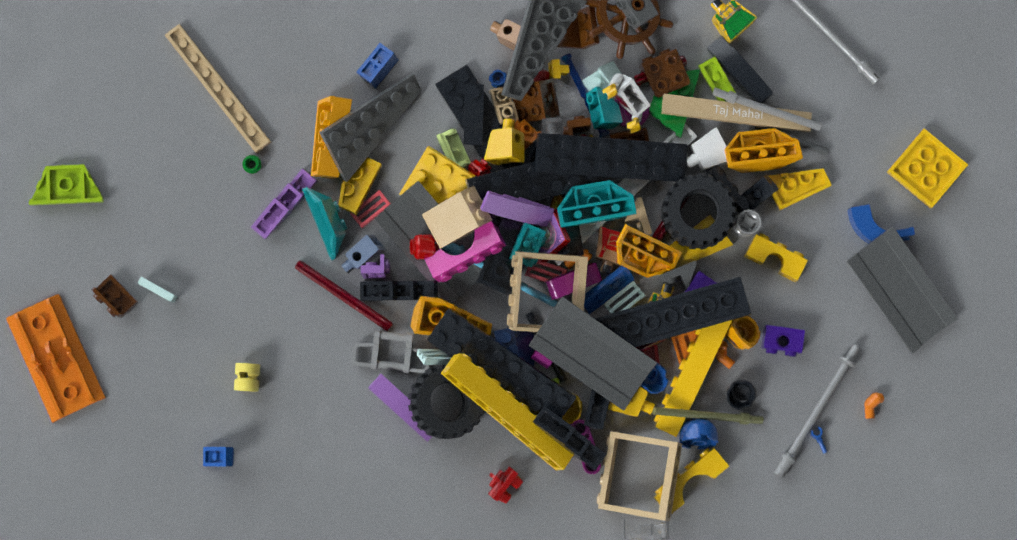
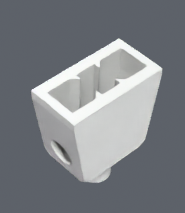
M717 127L691 145L692 155L686 157L688 168L698 164L701 171L712 169L716 165L719 167L727 164L724 151L727 146Z

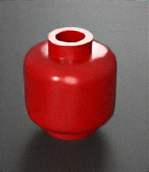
M418 234L410 240V254L418 260H425V258L433 256L439 250V246L431 234Z

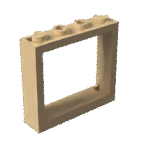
M515 251L511 262L512 267H514V274L510 277L512 294L509 295L508 304L511 306L510 314L507 315L509 329L513 331L538 332L542 326L518 323L523 258L575 262L572 304L584 311L588 257Z
M611 431L606 440L608 450L607 455L603 459L605 468L604 474L602 473L600 477V485L602 486L601 492L597 496L598 509L670 521L682 443ZM619 439L669 447L659 513L608 504Z

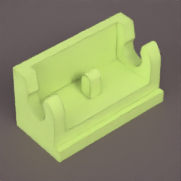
M453 128L436 135L447 158L463 168L469 166L471 161L456 129L454 130Z

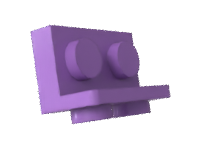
M380 254V265H377L376 262H366L365 265H361V275L364 279H387V274H390L389 259H386L385 254Z

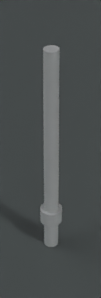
M714 88L712 93L714 96L726 99V102L738 103L820 131L822 126L821 123L738 96L737 93L732 91L726 92Z

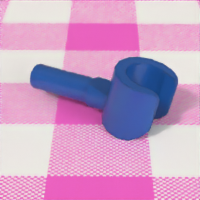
M817 427L820 432L818 436L814 435L811 430V437L817 440L823 454L827 453L828 451L821 437L823 434L821 427Z

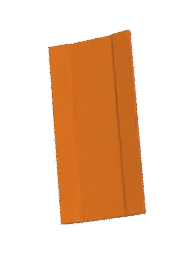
M60 294L49 297L6 318L52 423L106 398Z

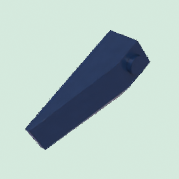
M509 328L494 331L495 340L534 366V360L531 359V356L535 349L529 346L534 338L533 332L513 331Z

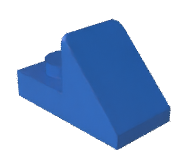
M203 447V466H233V447Z

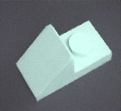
M614 61L600 66L598 71L582 80V83L588 92L596 86L603 90L609 86L614 75L622 73Z

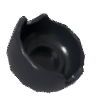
M744 379L732 382L727 389V401L731 407L737 410L750 407L756 398L755 387L751 382Z

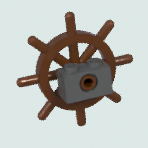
M585 0L587 1L585 5L596 7V18L599 24L598 27L588 33V36L594 38L603 32L608 38L618 43L616 53L618 59L624 57L626 45H634L641 42L648 53L654 55L656 49L648 37L654 33L658 25L666 28H672L674 25L672 21L660 18V8L657 0H616V5L607 3L608 0ZM606 11L617 13V15L608 19ZM622 22L621 31L619 32L613 26ZM649 22L647 28L643 30L641 26ZM629 25L633 27L636 35H628Z

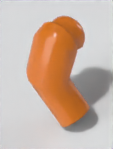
M872 393L865 400V419L875 418L874 408L884 402V395L882 393Z

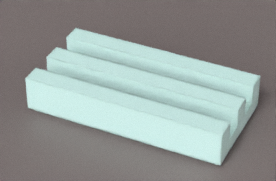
M143 277L138 281L139 285L172 303H175L178 296Z
M632 281L603 305L612 314L615 313L614 310L636 293L639 296L621 311L631 308L645 297V294ZM631 287L635 289L612 308L609 306Z
M418 349L417 356L424 365H445L452 358L440 349Z

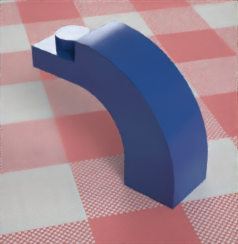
M870 204L852 207L847 210L853 230L866 243L869 244L886 231L874 222ZM914 227L896 230L903 241H908L911 236L915 235Z

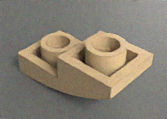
M503 87L490 89V97L499 123L503 124L504 119L519 120L512 98L501 95Z

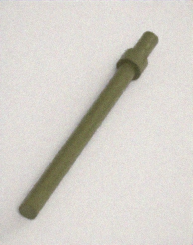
M662 407L653 408L654 415L732 421L744 425L749 423L763 424L764 421L763 416H752L749 413L730 414Z

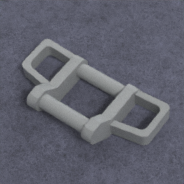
M375 329L373 343H356L353 347L352 364L355 366L371 367L374 370H377V368L400 370L403 373H424L425 370L429 369V365H426L425 369L410 368L412 351H418V349L412 348L413 333L401 334ZM380 339L406 342L404 363L378 360ZM359 347H373L371 364L356 361L357 349Z

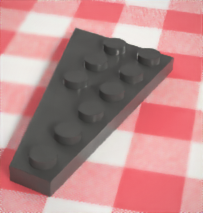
M528 0L501 95L518 101L523 99L538 72L543 69L544 63L552 55L566 34L569 25L576 19L577 13L587 1Z
M410 73L319 132L343 181L348 182L422 91L414 74Z

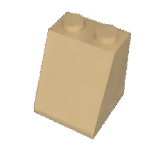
M475 186L457 193L422 214L440 249L470 235L474 230L492 221L490 214L482 211L480 208L483 201Z

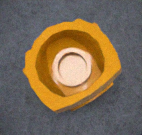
M745 316L732 320L725 336L734 347L743 350L750 349L758 343L761 331L754 319Z

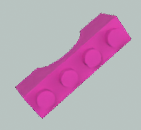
M490 221L474 230V242L463 254L449 255L440 249L433 256L425 258L433 278L439 283L446 282L452 278V275L466 271L472 264L481 263L490 254L499 253L507 245L497 225Z

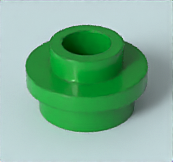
M248 155L244 158L242 166L247 173L255 174L260 171L262 163L256 155ZM252 161L256 163L254 168L249 167V163Z

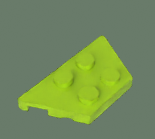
M86 165L45 166L42 178L36 185V191L32 199L29 200V205L104 202V198Z

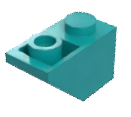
M599 86L586 93L593 128L614 129L623 122L619 104L612 98L608 100L607 93L603 94Z

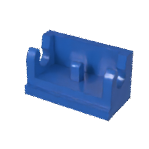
M379 43L357 70V74L376 89L399 59L394 52Z

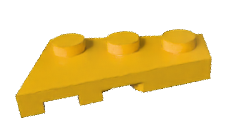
M824 168L768 175L779 188L772 194L779 211L832 186Z

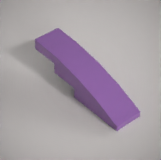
M302 168L291 183L285 186L277 198L271 201L251 228L264 239H267L305 197L302 188L312 189L318 180Z
M487 191L480 207L482 211L497 216L547 227L554 212V208L521 197L515 198Z
M380 374L368 388L428 442L432 436L425 434L424 430H420L417 427L416 421L413 422L411 418L413 415L412 411L408 409V405H410L408 397Z

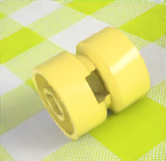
M235 363L237 378L234 379V390L259 392L260 381L257 377L260 375L261 365Z

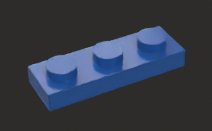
M620 266L585 293L584 308L589 314L635 280L629 269Z

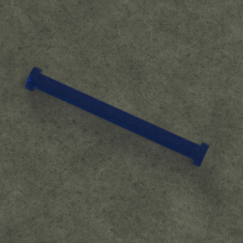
M568 53L560 59L565 65H569V73L589 111L586 100V93L588 92L571 60V53ZM598 129L600 138L609 136L610 132L606 129Z

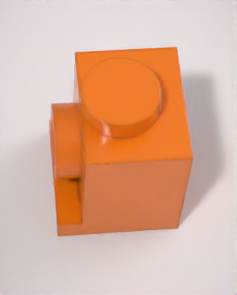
M525 119L521 122L517 120L514 123V129L524 134L525 151L536 141L537 133L541 132H537Z

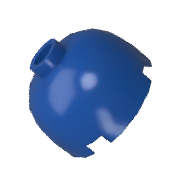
M692 418V420L682 425L679 441L682 443V447L686 449H691V445L698 446L697 449L711 448L718 443V432L715 425L709 420Z

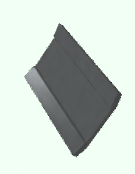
M417 181L374 219L427 281H437L433 278L426 261L418 260L410 254V240L418 234L432 235L422 214L439 205L422 184ZM467 237L454 242L459 246H465L464 249L466 251L472 246ZM472 264L466 271L452 275L450 280L438 282V293L445 301L452 304L476 283L481 268Z
M894 227L883 232L847 260L851 269L912 354L945 327L958 320Z
M564 297L556 304L529 345L623 411L644 379L657 364L653 359Z

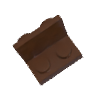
M588 6L579 10L578 16L571 22L566 30V34L557 47L586 49L600 43L599 35L594 38L588 36V33L597 27L595 7Z
M553 78L533 82L521 101L513 99L519 122L524 119L529 122L560 116Z

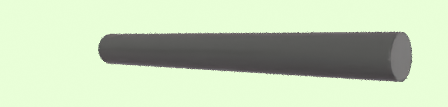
M755 126L757 130L771 129L770 127ZM781 131L792 138L798 139L800 146L825 156L828 153L829 149Z

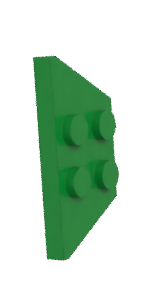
M700 70L686 71L690 80L689 85L668 94L693 97ZM653 95L649 113L656 119H659L665 127L672 129L676 136L681 138L687 117L661 114L663 96L657 98Z

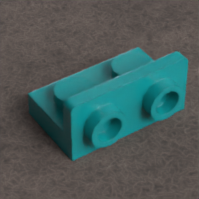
M523 223L509 259H512L515 251L538 253L540 247H543L547 238L545 236L546 231L528 223ZM523 258L522 264L526 267H532L537 263L538 259Z

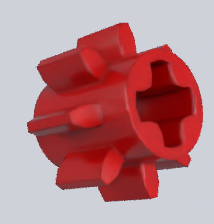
M475 159L468 166V171L475 176L491 173L490 170L492 169L484 159H481L480 162Z

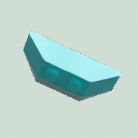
M610 180L571 187L557 208L561 228L615 220L637 214L633 194Z
M307 187L302 188V192L332 261L336 258L343 242L347 225L344 219L339 218L337 212H340L337 201L333 202L331 197Z

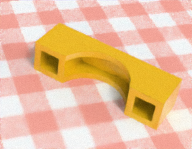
M706 448L699 454L700 459L696 462L692 460L684 467L686 470L682 474L678 473L671 514L685 504L683 488L690 478L696 475H707L715 479L729 467L715 448L711 450ZM663 485L655 491L656 495L653 497L659 505Z

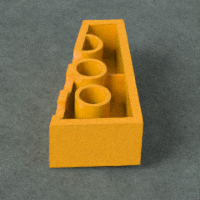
M329 96L318 101L311 176L327 179L339 177L340 173L319 132L350 113L352 99Z

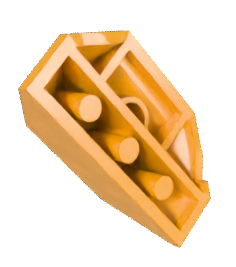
M775 128L738 132L724 149L728 168L741 173L780 169L803 158L799 140Z
M625 224L616 241L617 264L646 278L665 271L674 270L683 253Z

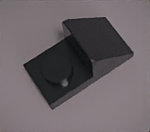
M766 174L741 196L747 198L749 202L748 209L754 210L779 188Z

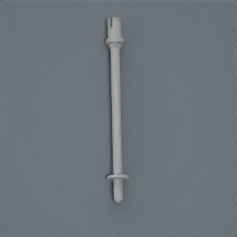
M791 0L857 65V72L859 74L862 73L872 84L882 77L870 65L869 61L862 60L802 0Z
M854 344L846 357L840 356L839 359L842 361V364L789 451L785 454L782 453V459L773 471L777 476L784 479L790 466L796 462L795 454L849 366H855L852 361L859 351V345Z

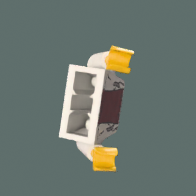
M618 73L613 76L609 86L604 88L602 92L603 94L607 93L608 100L615 96L620 105L632 114V121L627 123V128L631 130L630 133L641 130L639 122L641 121L642 113L651 105L632 78Z

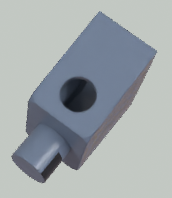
M366 235L345 254L348 259L341 266L349 274L355 268L361 269V265H365L366 262H372L386 248L375 235Z

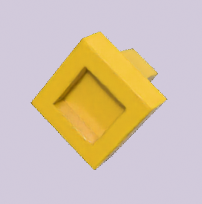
M552 59L548 63L549 79L553 78L554 82H557L561 76H566L569 73V65H560V59Z

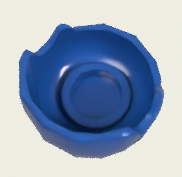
M657 363L644 379L641 386L652 394L664 391L669 383L666 369Z

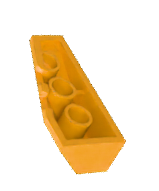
M421 296L414 307L410 327L415 334L430 335L448 308L457 312L489 336L491 334L492 323L441 298Z

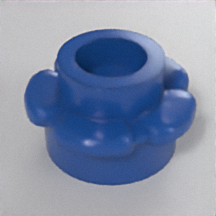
M494 70L489 76L491 85L494 88L503 87L507 74L501 70Z

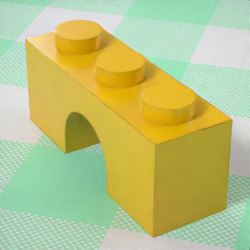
M764 234L753 236L744 257L762 265L768 255H775L781 261V268L778 274L793 282L798 281L808 261L804 258L805 255L798 251L791 252L787 250V246L777 242L775 244L769 241L770 238Z

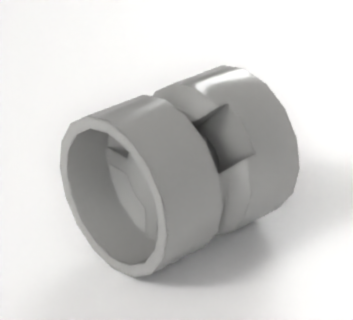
M744 210L736 217L733 228L739 236L750 237L760 229L761 217L756 211Z

